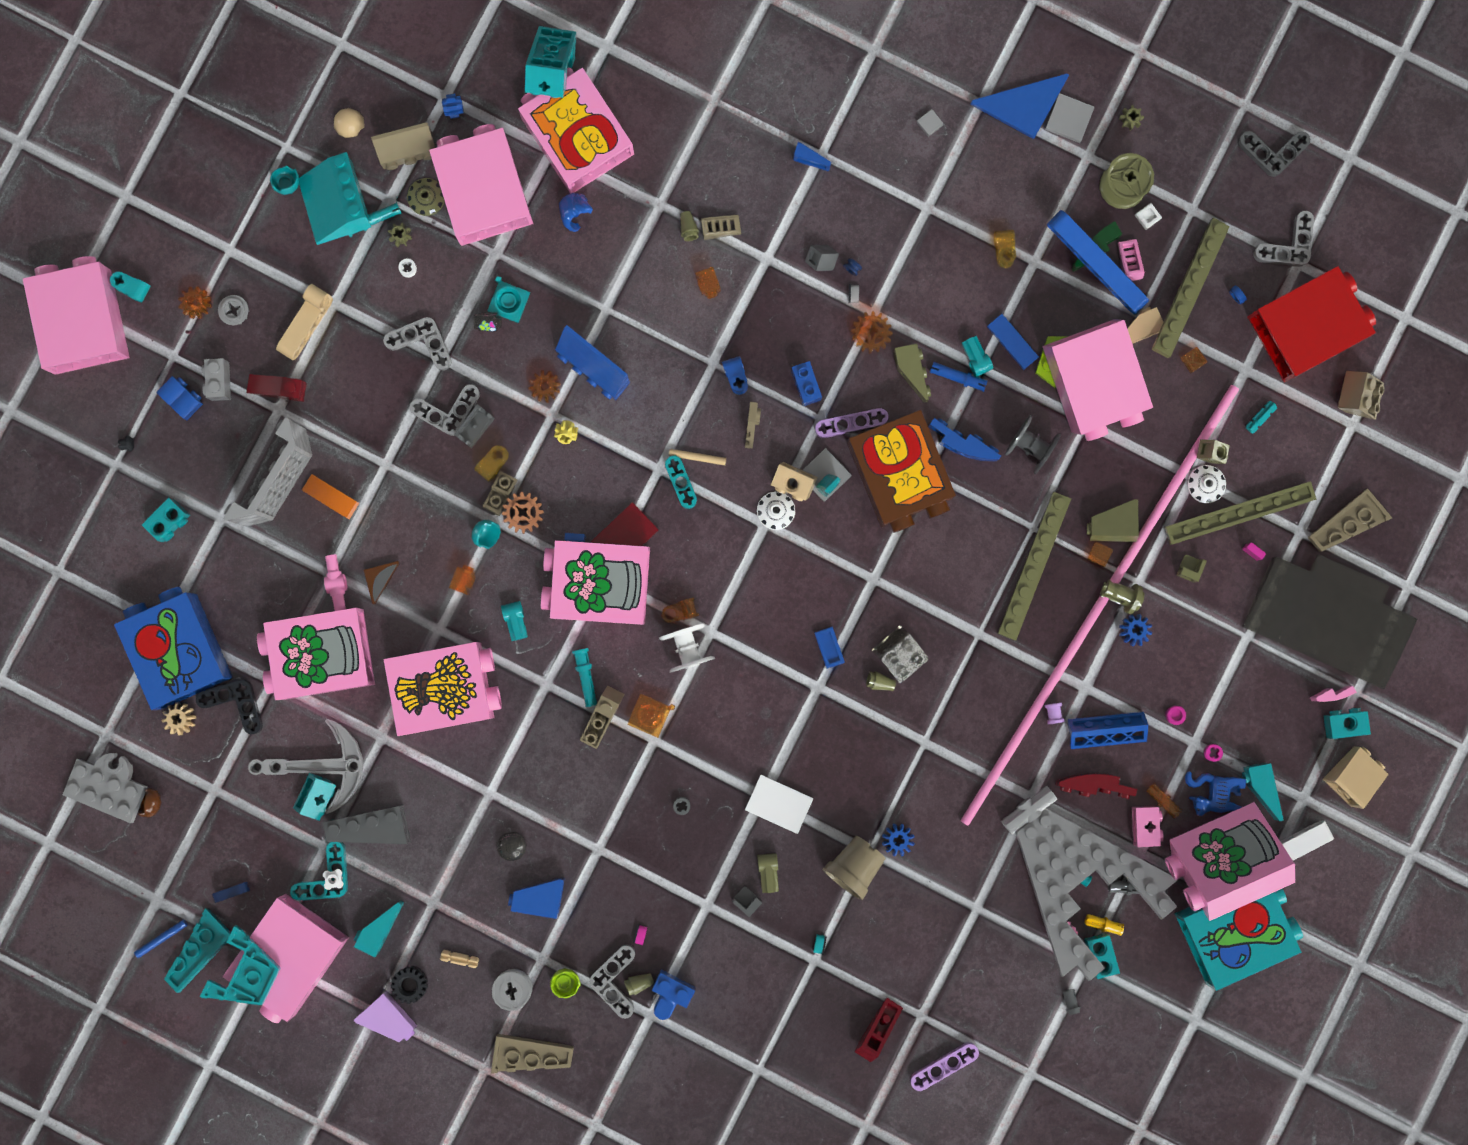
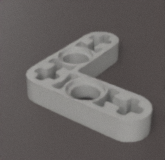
M1302 211L1295 217L1292 247L1261 244L1253 252L1255 260L1261 263L1296 267L1307 264L1311 257L1314 226L1313 214L1309 211ZM1303 216H1305V219L1308 220V222L1305 223L1304 229L1299 230L1303 227V221L1300 219ZM1299 234H1304L1307 237L1305 244L1298 241ZM1262 249H1264L1265 253H1271L1273 251L1272 255L1267 254L1264 257H1262V254L1259 252ZM1279 250L1286 253L1287 257L1285 260H1280L1277 257ZM1300 253L1302 257H1305V259H1303L1301 262L1300 259L1296 257H1293L1291 259V256H1297Z
M431 318L420 319L385 335L384 345L393 351L424 339L436 368L444 371L451 366V357L437 324ZM426 322H428L429 324H433V326L430 327V331H427L426 329L421 330V332L423 333L422 335L419 334V331L416 328V326L418 325L420 329L424 328L426 326ZM408 329L415 330L414 338H406L405 333ZM399 333H401L402 338L405 340L403 343L401 339L395 341L396 345L394 346L388 344L391 337L394 339L400 338ZM433 339H438L441 344L439 348L432 349L430 342ZM440 352L442 357L447 359L445 366L438 364L440 358L437 354L434 356V353Z
M474 385L465 386L449 414L421 399H415L410 403V411L413 415L448 435L455 436L454 433L476 405L480 392ZM472 389H474V393L476 395L475 397L471 396L469 398L468 402L471 403V405L469 406L466 402H463L461 400L462 398L466 400L468 398V394L466 392L472 391ZM422 403L421 407L428 411L427 415L421 411L416 413L414 406ZM458 406H466L467 411L464 415L456 413ZM434 412H438L441 416L440 420L436 423L430 420V416ZM454 414L458 419L462 420L461 422H459L458 420L455 422V426L457 427L456 430L452 429L451 431H449V427L447 425L449 423L452 424L455 419L452 418V415Z
M628 944L622 945L591 975L589 981L594 991L619 1017L624 1019L631 1017L634 1005L612 980L635 957V949ZM623 949L626 951L628 949L631 950V957L628 958L626 956L622 960L625 963L624 965H621L620 961L614 958L616 955L620 958L623 955ZM615 962L618 965V970L613 973L609 972L607 969L608 963ZM603 969L606 975L610 976V978L608 979L607 976H605L602 979V985H595L594 977H601L603 975V972H601V970ZM615 990L617 998L609 1000L606 996L607 991ZM620 997H622L621 1003L624 1006H630L629 1013H622V1007L619 1004L615 1007L613 1004L617 1003Z

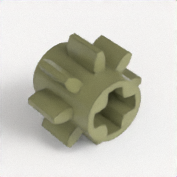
M1132 105L1129 110L1123 109L1122 113L1124 115L1119 117V120L1123 122L1122 128L1126 126L1131 131L1134 126L1140 127L1141 123L1139 121L1144 119V116L1140 114L1141 108L1136 109Z
M401 223L400 226L393 224L394 228L388 230V233L392 235L389 241H396L395 245L397 247L400 244L407 246L406 242L412 240V237L408 235L411 229H404V223ZM401 232L403 237L399 238L397 233Z

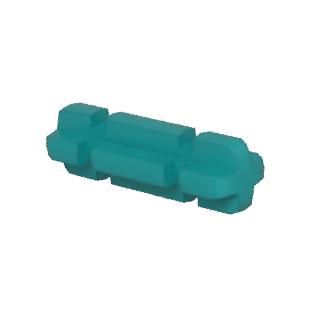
M1268 401L1264 405L1265 408H1262L1252 418L1253 421L1248 422L1245 427L1250 433H1255L1259 429L1258 426H1261L1271 416L1270 413L1277 409L1275 403Z

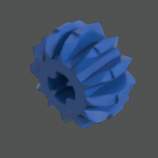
M1130 614L1129 620L1126 618L1122 620L1125 625H1119V628L1124 629V632L1119 633V635H1126L1123 640L1124 643L1130 641V646H1135L1136 643L1138 646H1142V640L1145 642L1149 641L1146 635H1152V632L1147 631V628H1151L1152 624H1145L1148 621L1147 617L1141 620V614H1137L1136 617ZM1134 627L1139 628V631L1137 633L1132 632V629H1134Z
M894 823L892 824L893 831L888 827L886 828L889 835L882 834L883 838L888 839L883 841L882 845H889L886 851L890 852L893 849V856L897 855L898 850L900 856H904L903 849L909 853L911 850L907 845L914 846V842L909 841V839L914 838V835H907L911 830L909 827L903 831L904 824L901 823L899 829H897ZM898 835H902L900 838L903 841L898 842V845H896V842L893 840L894 837L897 838Z

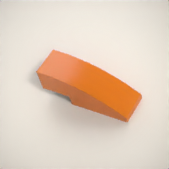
M311 474L302 489L308 495L348 519L351 518L359 505V502Z

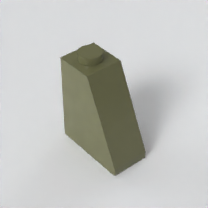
M1134 499L1091 517L1090 523L1086 525V534L1090 535V541L1136 542L1139 537L1138 500Z

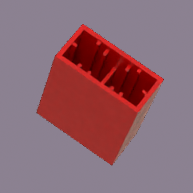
M1339 266L1247 316L1284 383L1376 333L1372 327L1376 324L1374 313L1367 305L1361 306L1354 295L1357 291V284L1353 276L1349 272L1342 273Z

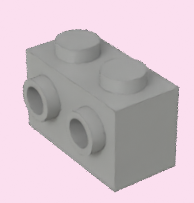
M224 358L204 359V365H202V375L205 376V384L202 387L203 394L211 401L231 400L229 362Z

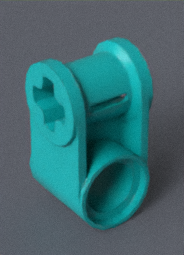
M115 272L110 277V283L114 288L140 303L143 302L151 287L149 284L123 272Z

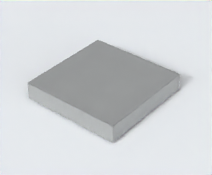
M1059 93L1045 130L1080 143L1094 106Z
M826 448L803 469V471L818 477L813 491L823 502L852 476ZM831 474L839 477L841 482L827 497H824L816 489V485L826 475Z

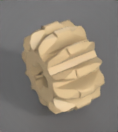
M179 702L175 703L174 706L169 705V711L163 712L167 718L161 720L162 722H167V725L164 727L165 730L170 729V734H175L176 732L178 735H183V732L189 733V726H195L191 719H196V716L190 715L194 709H187L188 704L186 703L182 706ZM176 716H180L179 718L182 719V721L178 722Z

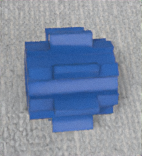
M455 93L447 94L446 98L442 99L445 116H450L452 119L460 117L459 114L464 113L460 96H455Z

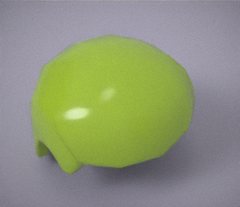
M566 968L556 971L550 980L551 990L559 998H569L575 995L581 986L578 975L573 970Z

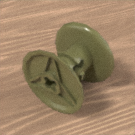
M1126 153L1119 155L1111 162L1109 168L1104 171L1100 179L1099 189L1103 199L1109 205L1118 209H1128L1137 205L1143 196L1150 191L1154 183L1152 165L1146 158L1138 154Z

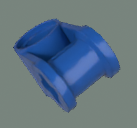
M740 356L723 361L722 365L732 391L737 395L744 394L748 389V383ZM737 381H740V383L742 384V388H738V386H736Z

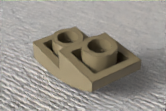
M500 471L492 485L491 492L483 504V508L500 516L504 510L503 505L507 504V498H510L518 479Z

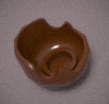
M152 788L145 789V795L138 810L139 816L149 818L160 810L162 802L157 790Z

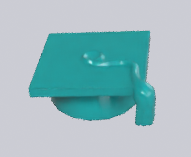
M497 276L495 281L498 285L487 311L519 323L530 292L505 283L501 277Z

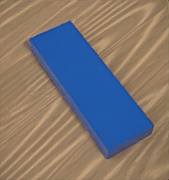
M1003 314L987 326L1023 370L1039 358Z

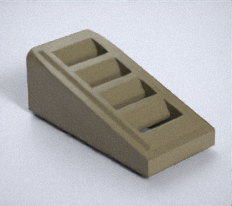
M738 215L701 219L704 240L741 234ZM730 221H734L735 230H731ZM723 222H726L728 231H724ZM715 223H719L720 231L716 232ZM708 224L712 225L713 232H709Z

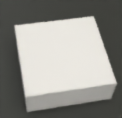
M1152 203L1135 214V217L1145 230L1162 219Z

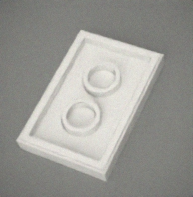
M760 775L745 810L798 834L813 798Z

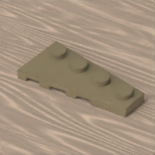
M1365 489L1307 538L1319 552H1322L1382 522L1392 519V517L1369 489Z

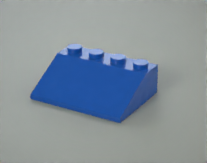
M568 325L565 326L555 349L558 353L557 358L565 364L569 362L573 366L571 369L579 376L581 374L585 375L588 378L586 381L594 388L598 386L602 389L601 393L607 399L613 398L616 401L630 384L627 373Z

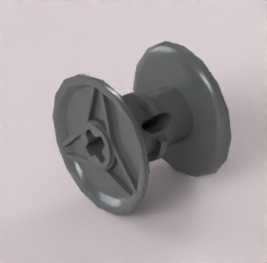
M1030 414L1014 436L1004 455H1009L1018 446L1026 451V455L1030 454L1038 459L1033 473L1037 474L1057 445L1061 433L1055 435L1050 443L1041 439L1040 434L1035 435L1027 430L1032 421V415Z

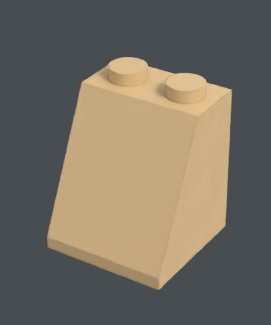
M1354 746L1323 778L1349 806L1361 809L1365 808L1388 776V773L1384 770L1385 766L1377 760L1374 761L1370 757L1371 753L1364 747Z

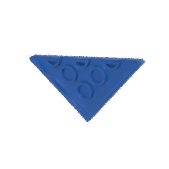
M1069 74L972 100L970 105L1034 139Z

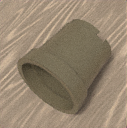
M855 836L833 861H829L822 870L840 887L863 901L868 893V886L886 858L877 849L874 850L870 846L871 844L864 839Z

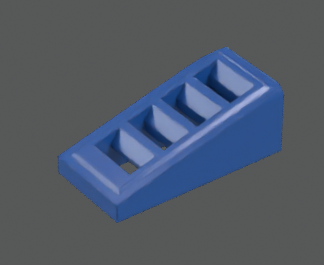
M801 142L797 143L794 161L825 171L830 170L831 162Z

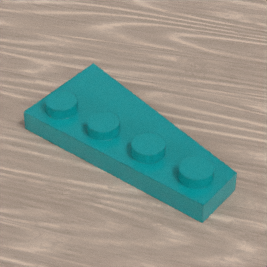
M205 908L203 911V916L196 923L189 940H186L182 952L175 959L164 978L176 993H180L224 947L231 934L228 928L209 908Z

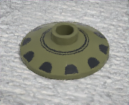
M419 179L408 190V204L419 215H434L442 209L445 203L440 184L433 179ZM427 192L428 197L422 198V194Z

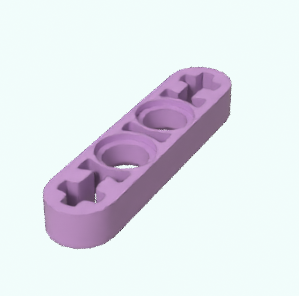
M882 408L821 420L816 424L815 433L820 438H828L879 427L887 422L888 413ZM878 412H880V415H884L885 418L882 419V422L876 419L871 421L872 425H869L870 419L867 414H871V418L876 417ZM863 416L866 419V424L858 426L855 422L857 417ZM840 420L846 421L848 424L847 429L839 430L837 422ZM830 422H834V430L836 432L832 433V429H828L826 434H823L818 429L821 428V424L829 427L831 426Z
M964 1043L919 1069L910 1077L912 1087L917 1091L925 1090L978 1058V1048L973 1043ZM968 1047H969L971 1050L974 1049V1051L972 1052L973 1056H971V1057H970L969 1055L963 1056V1058H964V1060H965V1061H963V1062H962L960 1056L957 1054V1053L960 1052L961 1055H964V1054L967 1052L966 1049H967ZM950 1057L958 1059V1064L955 1067H950L947 1064ZM935 1066L941 1068V1074L937 1077L931 1075V1069ZM927 1071V1074L931 1081L928 1082V1079L925 1078L924 1080H922L923 1084L921 1086H919V1084H914L916 1082L915 1078L919 1077L920 1079L926 1077L924 1072Z

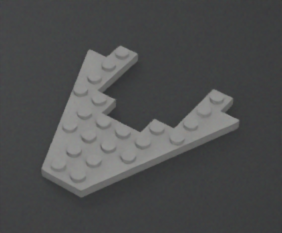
M1047 808L1042 811L1038 818L1026 824L1016 833L1058 970L1062 977L1077 966L1086 979L1090 981L1105 969L1067 923V920L1081 909L1068 893L1094 871L1100 875L1107 885H1110L1123 874L1160 919L1165 918L1177 907L1165 893V890L1174 884L1177 879L1174 880L1170 874Z

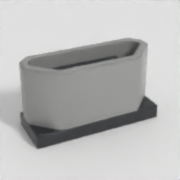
M849 284L848 303H859V285Z

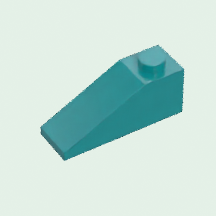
M1265 762L1243 767L1242 777L1246 779L1249 789L1274 820L1284 821L1271 763Z
M399 901L362 929V931L359 930L354 938V941H356L354 947L376 957L404 902Z

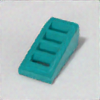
M828 474L816 485V489L824 497H827L839 485L841 479Z

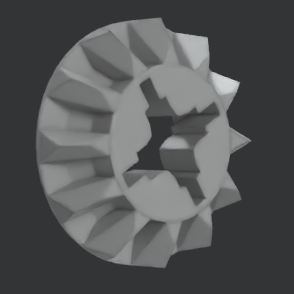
M230 295L222 299L218 306V314L224 323L235 326L242 324L247 319L249 312L248 303L242 297ZM231 305L235 308L239 307V309L237 310V316H235L232 313L229 314V312L232 311Z

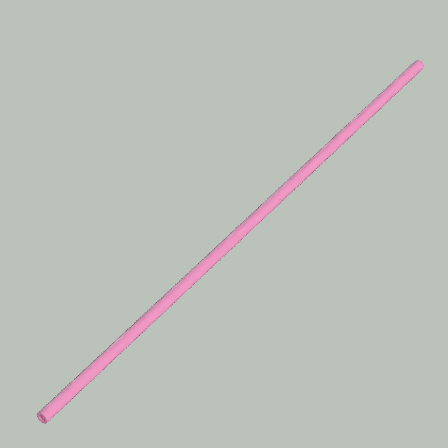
M1230 385L1140 530L1137 541L1132 543L1112 575L1111 582L1119 583L1195 462L1200 439H1209L1239 391L1236 386ZM1099 596L960 820L967 826H969L1109 598Z

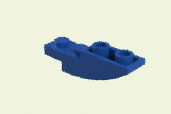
M934 418L928 426L943 437L939 444L956 454L981 461H997L1001 457L998 454L999 450L991 445L988 447L982 443L984 440L978 435L974 434L972 436L969 434L964 439L962 438V433L955 429L953 431L947 427L948 424L940 418L938 420Z

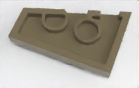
M750 402L745 448L753 449L755 425H759L761 408H757L758 403Z

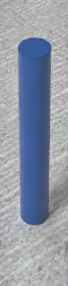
M183 919L136 950L134 952L135 956L140 958L187 927V922Z

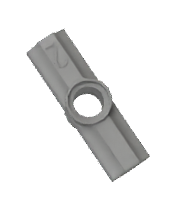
M1045 786L1031 798L1029 797L1022 801L1016 807L1017 809L1003 818L1001 822L1009 833L1013 834L1027 822L1030 823L1038 818L1042 811L1055 802L1057 798L1049 787Z

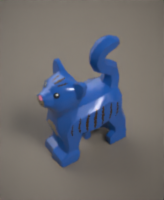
M1190 771L1186 773L1185 781L1189 787L1196 788L1200 787L1205 781L1209 782V799L1203 796L1189 797V799L1193 800V808L1198 816H1203L1209 811L1222 813L1233 812L1242 808L1233 802H1229L1230 792H1233L1236 796H1241L1240 789H1245L1246 779L1236 777L1223 778L1207 773L1200 775L1197 780H1193L1192 773Z

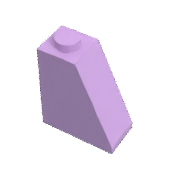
M387 991L354 1019L357 1024L397 1042L403 1039L407 1041L415 1034L413 1030L417 1026Z

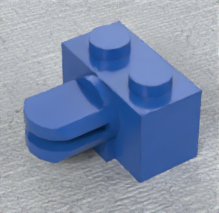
M661 969L652 987V991L660 995L654 1006L655 1016L660 1020H667L677 1004L687 1008L696 987Z

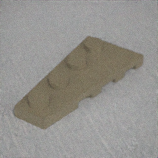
M497 1034L491 1074L500 1071L515 1072L516 1070L526 1069L531 1071L539 1068H570L574 1046Z

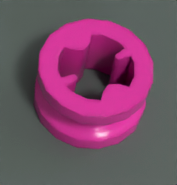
M1209 744L1204 749V756L1209 761L1217 762L1222 758L1223 750L1216 744ZM1211 748L1214 750L1217 749V752L1215 753V758L1214 756H1209V754L1211 753Z

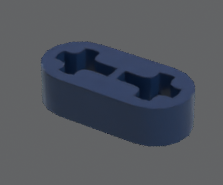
M244 882L215 892L212 896L214 902L217 903L248 892L250 888L248 882Z

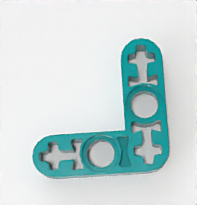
M330 842L326 847L327 870L332 872V866L335 863L342 866L343 890L338 893L337 890L329 891L325 889V880L299 882L290 889L293 899L301 901L337 898L346 894L348 891L346 850L343 842ZM334 844L340 847L341 850L337 852V858L341 857L342 860L331 861V858H335V852L331 851ZM317 884L324 887L322 895H317L314 892V887ZM308 885H310L309 891L311 896H309V892L301 894V897L299 896V893H295V890L298 889L299 886L302 890L308 889Z

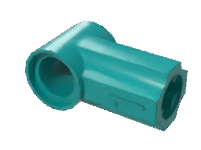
M977 336L961 343L969 359L970 369L975 377L993 370L992 361L985 354Z
M516 601L501 605L503 618L507 622L511 641L527 638L521 602Z

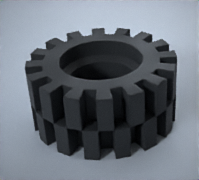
M408 966L399 970L391 981L392 995L395 994V999L401 1000V1003L407 1002V1004L417 1002L426 993L428 988V980L425 978V973H422L419 968L415 969L414 966ZM405 978H412L416 981L417 987L415 991L406 992L403 989L402 982Z

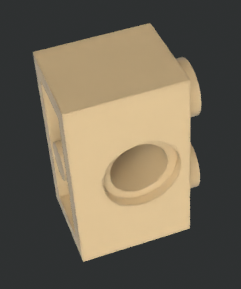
M782 462L777 468L771 486H774L775 490L785 494L787 492L792 494V498L798 501H806L810 497L818 477ZM791 478L796 479L798 483L796 488L790 485Z

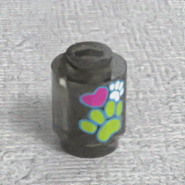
M479 312V314H474V329L497 332L498 328L502 327V317L498 316V312Z

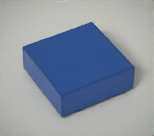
M565 533L564 540L585 542V534Z

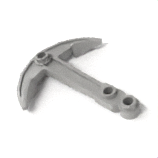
M326 719L325 722L332 730L337 743H341L342 758L290 761L288 759H265L264 761L255 759L248 765L249 772L253 775L261 773L265 775H285L288 773L342 774L341 788L337 790L332 803L326 809V814L341 808L358 789L363 775V757L358 742L344 726L330 719ZM352 762L357 763L356 769L351 768ZM256 763L261 765L260 770L255 769ZM275 763L280 765L279 770L274 768Z

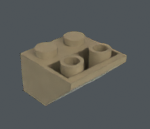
M1346 371L1338 408L1349 414L1376 420L1377 414L1380 411L1381 395L1384 393V383L1368 372Z

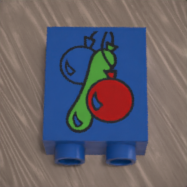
M175 587L159 594L158 597L161 604L147 609L145 603H139L123 610L125 620L114 624L151 710L165 709L169 705H174L233 678L197 594L183 593L181 587Z

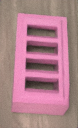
M1137 239L1118 242L1123 273L1131 281L1143 279L1145 272ZM1132 247H1133V249H1134V250L1124 251V249H1126V248H1132ZM1135 255V257H1131V258H1126V257H1125V256ZM1136 263V265L1127 266V264Z

